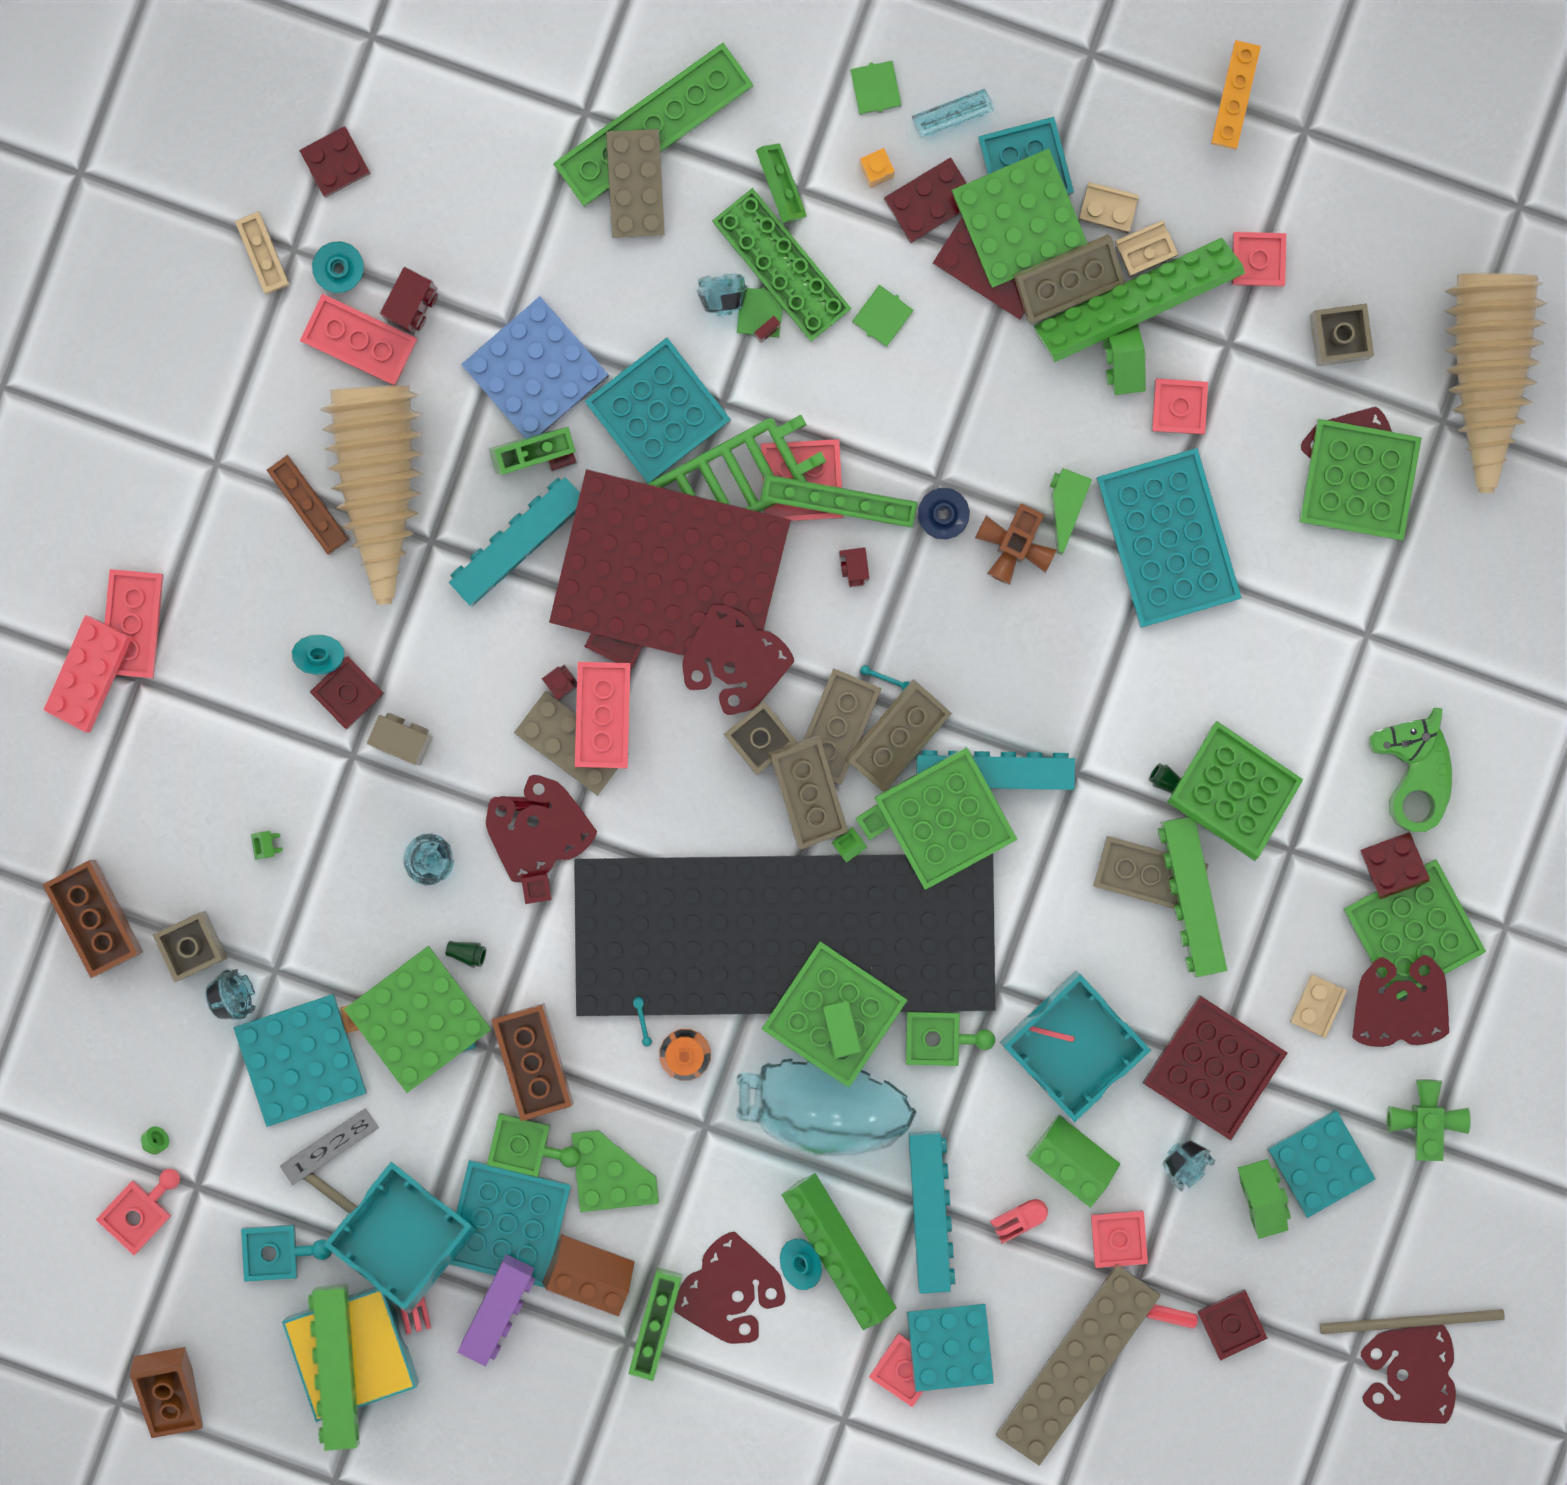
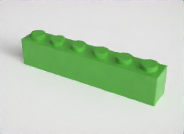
M1189 816L1160 822L1161 828H1158L1160 843H1165L1167 853L1163 854L1166 869L1171 870L1172 879L1169 880L1171 894L1176 895L1178 905L1174 906L1177 921L1181 920L1183 931H1180L1182 946H1187L1189 957H1185L1188 973L1192 972L1194 977L1228 971L1196 821Z
M816 1173L796 1182L782 1193L783 1199L807 1239L815 1248L821 1262L862 1330L882 1322L896 1310V1305Z
M348 1286L315 1287L312 1295L308 1297L309 1310L314 1311V1321H311L310 1329L311 1336L316 1337V1348H313L312 1354L313 1363L318 1364V1374H315V1389L320 1390L321 1400L317 1401V1415L322 1417L323 1426L319 1427L320 1444L324 1443V1451L355 1449L360 1444Z

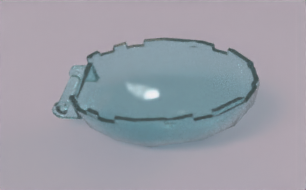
M793 1058L784 1059L781 1061V1064L772 1065L767 1063L761 1067L760 1074L742 1072L737 1076V1084L739 1085L737 1117L740 1120L758 1123L767 1134L785 1146L815 1156H854L890 1147L910 1128L916 1115V1110L910 1107L906 1094L886 1080L881 1083L869 1078L871 1074L863 1070L860 1071L850 1088L808 1060L807 1062H792ZM750 1089H756L754 1106H750Z

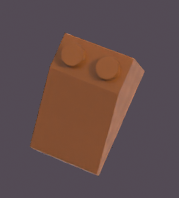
M181 1347L134 1356L130 1378L151 1438L202 1429L203 1423L195 1380L186 1348Z

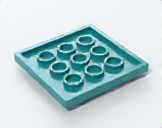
M667 337L584 401L647 483L658 478L731 421Z
M334 994L234 1027L266 1127L367 1093Z
M469 1160L456 1213L472 1225L476 1232L449 1265L495 1276L507 1254L534 1267L531 1276L535 1278L533 1285L544 1287L542 1281L557 1246L571 1184L539 1176L526 1175Z

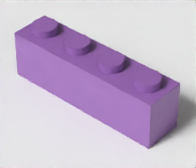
M507 1254L505 1255L457 1353L484 1366L487 1365L490 1358L495 1360L501 1348V1345L497 1343L501 1336L506 1338L513 1324L509 1322L511 1315H518L524 1302L520 1298L524 1291L529 1293L535 1281V1278L531 1277L534 1267Z

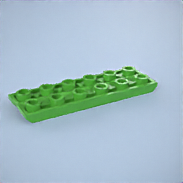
M753 188L712 220L716 228L811 342L852 309ZM777 293L782 294V296L784 297V301L779 297Z

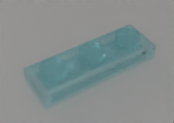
M982 89L912 116V120L922 138L951 126H957L975 117L984 116L986 113L994 111V107L986 90Z

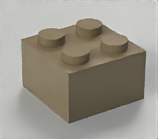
M1367 303L1315 310L1310 314L1317 366L1369 360L1374 356Z
M765 701L724 733V736L756 775L772 764L769 756L770 752L797 743V740Z
M387 712L386 716L379 715L366 744L411 764L421 766L433 738L427 734L429 729L413 723L409 727L403 724L405 719Z
M206 911L197 913L153 934L174 982L181 981L228 959Z

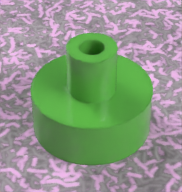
M157 1126L150 1127L141 1136L142 1148L150 1154H160L168 1147L169 1137L162 1128Z

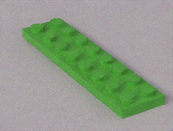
M721 43L555 161L553 165L583 207H585L609 190L606 132L659 129L661 153L753 88L754 85L725 44Z
M1220 238L1145 274L1139 275L1124 285H1118L1108 292L1092 297L1079 305L1034 325V329L1054 362H1057L1245 274L1244 266L1224 239Z

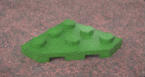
M599 1130L572 1133L573 1147L580 1153V1161L575 1166L580 1212L659 1204L657 1179L652 1172L644 1168Z

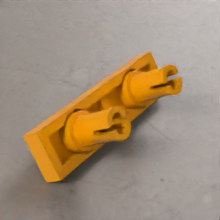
M1238 40L1234 42L1211 139V144L1234 150L1238 147L1261 46Z

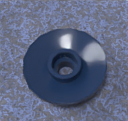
M938 488L930 491L923 497L918 508V519L921 527L928 535L936 539L948 540L957 537L965 530L969 522L970 509L966 499L961 493L951 488ZM946 510L948 518L941 519L938 515L939 511Z

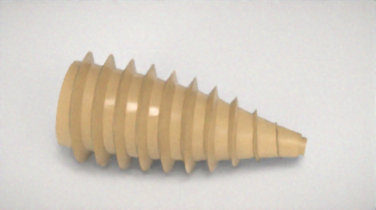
M1457 274V286L1445 290L1446 293L1456 297V306L1444 310V312L1456 317V325L1444 330L1456 337V345L1444 351L1457 358V365L1446 371L1457 375L1459 385L1448 391L1460 395L1462 405L1451 411L1463 415L1465 426L1458 429V431L1467 433L1470 447L1466 450L1471 452L1472 469L1475 474L1476 487H1479V493L1495 492V488L1498 487L1503 463L1507 461L1505 456L1509 444L1516 442V440L1511 438L1516 425L1526 423L1517 417L1519 410L1522 406L1533 403L1523 397L1525 387L1538 383L1527 377V373L1530 367L1541 364V362L1531 358L1530 355L1533 347L1544 344L1533 338L1534 328L1546 324L1535 318L1536 308L1548 304L1536 298L1537 288L1543 283L1539 282L1538 276Z
M410 385L331 389V404L320 409L331 414L333 424L321 430L334 434L335 439L334 444L324 449L335 453L338 463L327 468L339 473L341 479L339 484L330 489L342 492L345 502L335 509L348 513L350 522L341 528L351 530L354 533L357 542L350 547L359 549L363 560L361 566L365 567L373 599L376 600L377 605L392 604V599L395 598L397 575L400 573L398 571L400 557L406 554L402 550L405 537L414 534L405 528L407 519L419 514L408 508L411 498L422 494L410 488L411 479L423 474L411 468L412 459L423 454L412 449V440L423 435V433L411 429V420L423 414L411 410L410 400L419 394L411 392Z

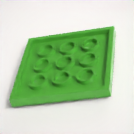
M1049 148L951 190L991 288L1014 279L1013 275L1088 244Z
M1318 419L1299 523L1403 541L1422 437Z
M1216 721L1167 802L1255 861L1262 853L1303 779Z
M967 747L874 797L925 890L1018 840Z
M1437 859L1424 865L1430 882L1383 899H1379L1377 892L1374 891L1342 908L1371 963L1373 964L1378 958L1384 957L1396 966L1397 974L1384 986L1385 989L1395 981H1412L1419 988L1422 987L1419 982L1410 976L1409 968L1411 964L1423 955L1431 957L1446 974L1486 952ZM1422 965L1419 968V974L1422 976H1426L1430 972V968L1427 965ZM1379 967L1376 970L1380 978H1384L1387 975V969L1384 967ZM1405 990L1399 991L1397 993V999H1400L1408 993Z
M819 942L761 1029L850 1088L907 1002V999L822 942ZM848 1000L861 1052L835 1058L823 1006Z
M430 946L424 948L344 1009L406 1093L410 1092L492 1030Z

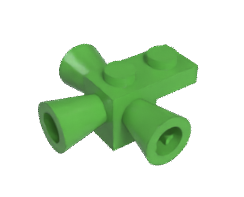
M1417 1079L1416 1084L1420 1105H1412V1111L1388 1106L1387 1130L1388 1132L1411 1128V1131L1415 1133V1160L1443 1161L1444 1129L1469 1134L1471 1123L1469 1108L1444 1112V1108L1437 1105L1442 1080Z

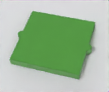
M893 61L878 64L870 62L868 66L850 69L859 115L875 111L882 113L885 109L902 106Z
M878 285L852 322L864 330L868 337L872 336L887 347L914 310L902 302L898 295L894 296L881 285Z
M742 287L736 333L754 335V332L773 316L778 319L781 327L783 307L769 290H766L765 287L761 289L747 288L742 306L741 301L744 287ZM775 291L779 295V297L784 301V297L782 296V294L780 292ZM780 328L770 337L779 338Z

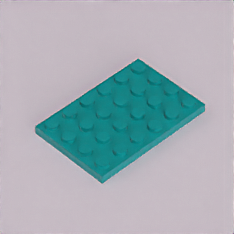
M1198 448L1096 478L1140 628L1242 599Z

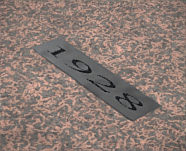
M365 1108L280 1165L291 1184L294 1185L379 1127Z

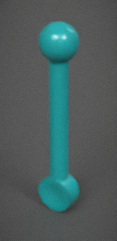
M867 665L860 668L862 675L866 676L869 674L897 685L902 690L910 683L908 681L901 682L870 670Z
M635 997L633 1005L637 1008L643 1033L642 1044L645 1047H649L652 1044V1039L648 1037L643 1014L644 1000L641 997Z

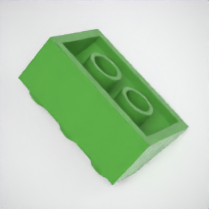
M1060 1115L1055 1118L1026 1155L1029 1160L1090 1208L1108 1187L1120 1166L1117 1160Z

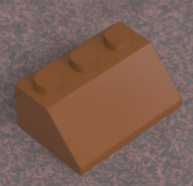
M562 1234L542 1284L550 1292L619 1317L629 1293L635 1262Z

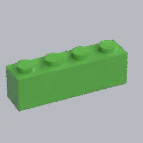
M657 1267L628 1374L654 1381L682 1274Z

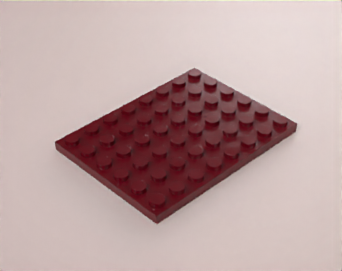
M586 469L549 623L682 656L685 655L711 605L717 604L732 607L749 617L755 630H764L791 520ZM717 611V614L719 615L720 619L724 616H727V614H721ZM736 619V627H744V625L739 623V621ZM707 657L705 661L711 662V658ZM727 662L724 665L735 668V664L732 662Z

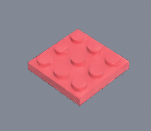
M839 439L786 442L798 464L819 452L823 454L826 463L803 474L807 482L842 488ZM761 443V452L774 476L794 479L776 444ZM778 503L765 509L766 514L790 519L791 521L844 518L843 515Z

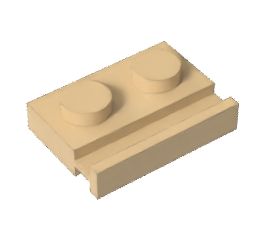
M1088 182L1078 220L1129 234L1139 195Z
M1164 220L1114 242L1129 277L1178 256L1171 236L1165 227Z
M1311 974L1290 1022L1326 1038L1347 990Z

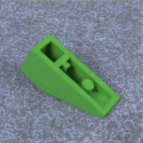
M569 427L489 448L495 472L500 475L576 452Z
M1062 468L1060 474L1054 473L1049 486L1054 488L1051 497L1057 553L1061 555L1066 549L1092 481L1088 477Z

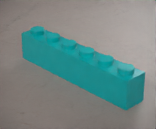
M559 477L547 487L549 490L547 494L542 498L540 495L535 497L528 504L530 509L526 513L515 515L509 521L510 527L504 533L500 530L494 534L489 540L491 544L485 550L482 548L478 549L470 557L472 562L465 568L461 565L450 575L452 580L448 583L469 606L473 607L575 514L580 492L566 477L562 480Z
M922 750V755L916 756V774L958 751H948V756H938L937 750ZM974 751V756H972L989 788L1074 790L1075 758H1069V753H1053V758H1042V752H1027V757H1016V752H1001L1000 757H990L989 751Z
M940 1131L908 1133L919 1294L951 1292V1284H955L954 1268L950 1269L949 1258H954L953 1242H948L947 1232H952L951 1216H946V1206L950 1205L949 1190H944V1179H949L948 1164L943 1163L942 1153H947L946 1137H941Z

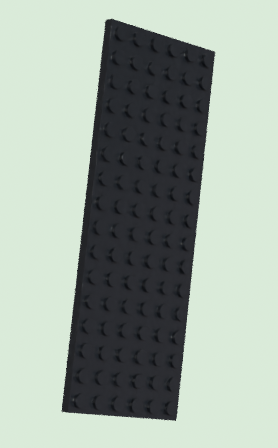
M993 853L926 890L905 854L857 855L847 863L841 855L574 859L576 1016H637V1008L633 1005L635 997H641L644 1000L642 1007L644 1015L771 1014L819 942H822L907 999L900 1012L996 1011Z

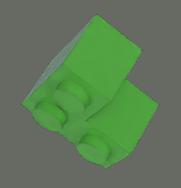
M1136 324L1101 341L1102 348L1105 349L1107 365L1110 364V369L1106 370L1107 385H1112L1114 395L1146 391L1145 348L1139 326Z
M1268 1159L1238 1167L1240 1185L1248 1202L1250 1219L1258 1239L1288 1231L1287 1220L1291 1219L1287 1206L1289 1201L1285 1189H1280L1278 1186L1280 1177L1277 1169L1271 1168Z

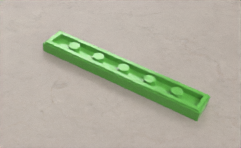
M769 474L764 475L760 497L762 501L913 528L918 503L911 500Z

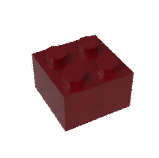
M403 267L380 314L387 322L414 335L416 330L421 331L427 319L424 315L428 307L432 308L437 301L439 295L436 293L437 287L432 280Z

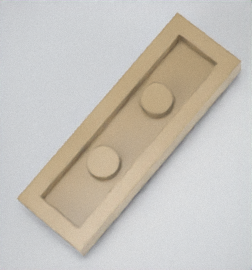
M258 211L236 220V226L264 294L267 295L289 286V281L261 213Z

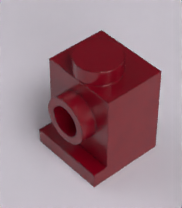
M866 548L839 551V557H845V562H841L842 577H848L849 587L864 586V581L870 579Z
M565 664L561 667L558 666L542 678L558 701L577 688V680Z

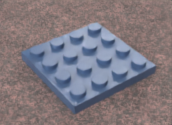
M540 296L461 364L525 438L544 433L609 376Z

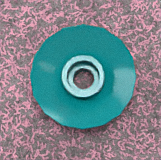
M342 241L330 242L316 252L312 262V273L316 282L324 290L332 293H345L355 288L361 281L364 273V261L359 251L351 244ZM339 264L343 265V272L336 273L335 267Z
M310 635L302 638L294 645L292 650V661L296 667L305 673L313 675L327 674L335 671L341 666L344 659V649L339 641L325 635Z
M798 1238L785 1243L780 1254V1268L785 1279L798 1290H808L815 1287L821 1278L822 1264L813 1245L804 1239Z

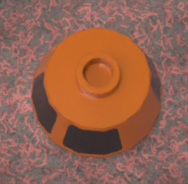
M679 1029L670 1033L663 1040L659 1049V1060L664 1071L670 1077L680 1081H690L700 1077L707 1070L711 1061V1049L708 1041L699 1032L692 1029Z

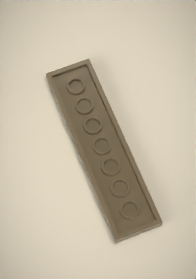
M1116 1264L996 1432V1436L1040 1466L1160 1298V1293Z

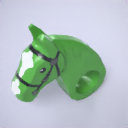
M1433 708L1428 719L1407 721L1376 730L1371 733L1368 740L1373 753L1391 754L1408 764L1403 778L1389 798L1390 816L1397 826L1408 832H1427L1437 826L1445 813L1451 797L1452 764L1447 743L1440 729L1442 708ZM1416 790L1426 794L1430 801V812L1420 822L1409 820L1405 816L1402 807L1405 797Z

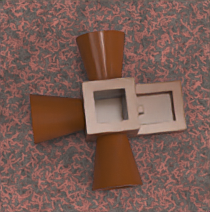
M1020 504L1007 531L987 515L985 516L975 539L1000 545L998 552L1002 553L987 572V575L1010 585L1016 561L1022 562L1024 557L1046 573L1057 549L1032 543L1044 514Z

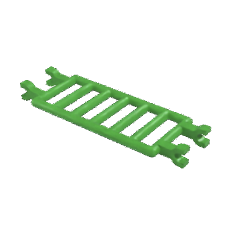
M802 415L793 418L779 427L774 419L768 418L648 484L662 488L676 480L682 493L696 496L685 475L699 468L716 501L730 504L708 462L722 455L749 505L746 509L761 512L776 503L757 500L731 450L745 443L763 478L765 474L774 475L755 440V437L766 431H769L790 473L796 480L807 481L803 474L826 463V460L821 452L799 464L795 460L784 437L807 426Z

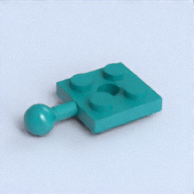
M295 1224L245 1227L241 1229L244 1282L295 1279L298 1277L297 1257L313 1255L318 1260H326L332 1254L324 1246L327 1241L325 1239L317 1240L313 1245L296 1246ZM266 1246L274 1247L277 1253L276 1258L273 1260L264 1258L263 1248Z

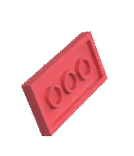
M324 294L321 295L300 339L302 343L393 386H396L418 340L416 337Z
M109 570L105 624L132 637L116 675L154 678L164 574Z
M85 615L44 707V711L84 732L90 733L132 637L91 616Z
M578 662L575 767L628 769L630 663Z

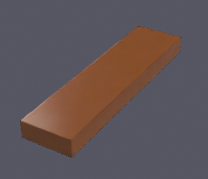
M288 455L266 470L327 555H330L349 541L347 535Z

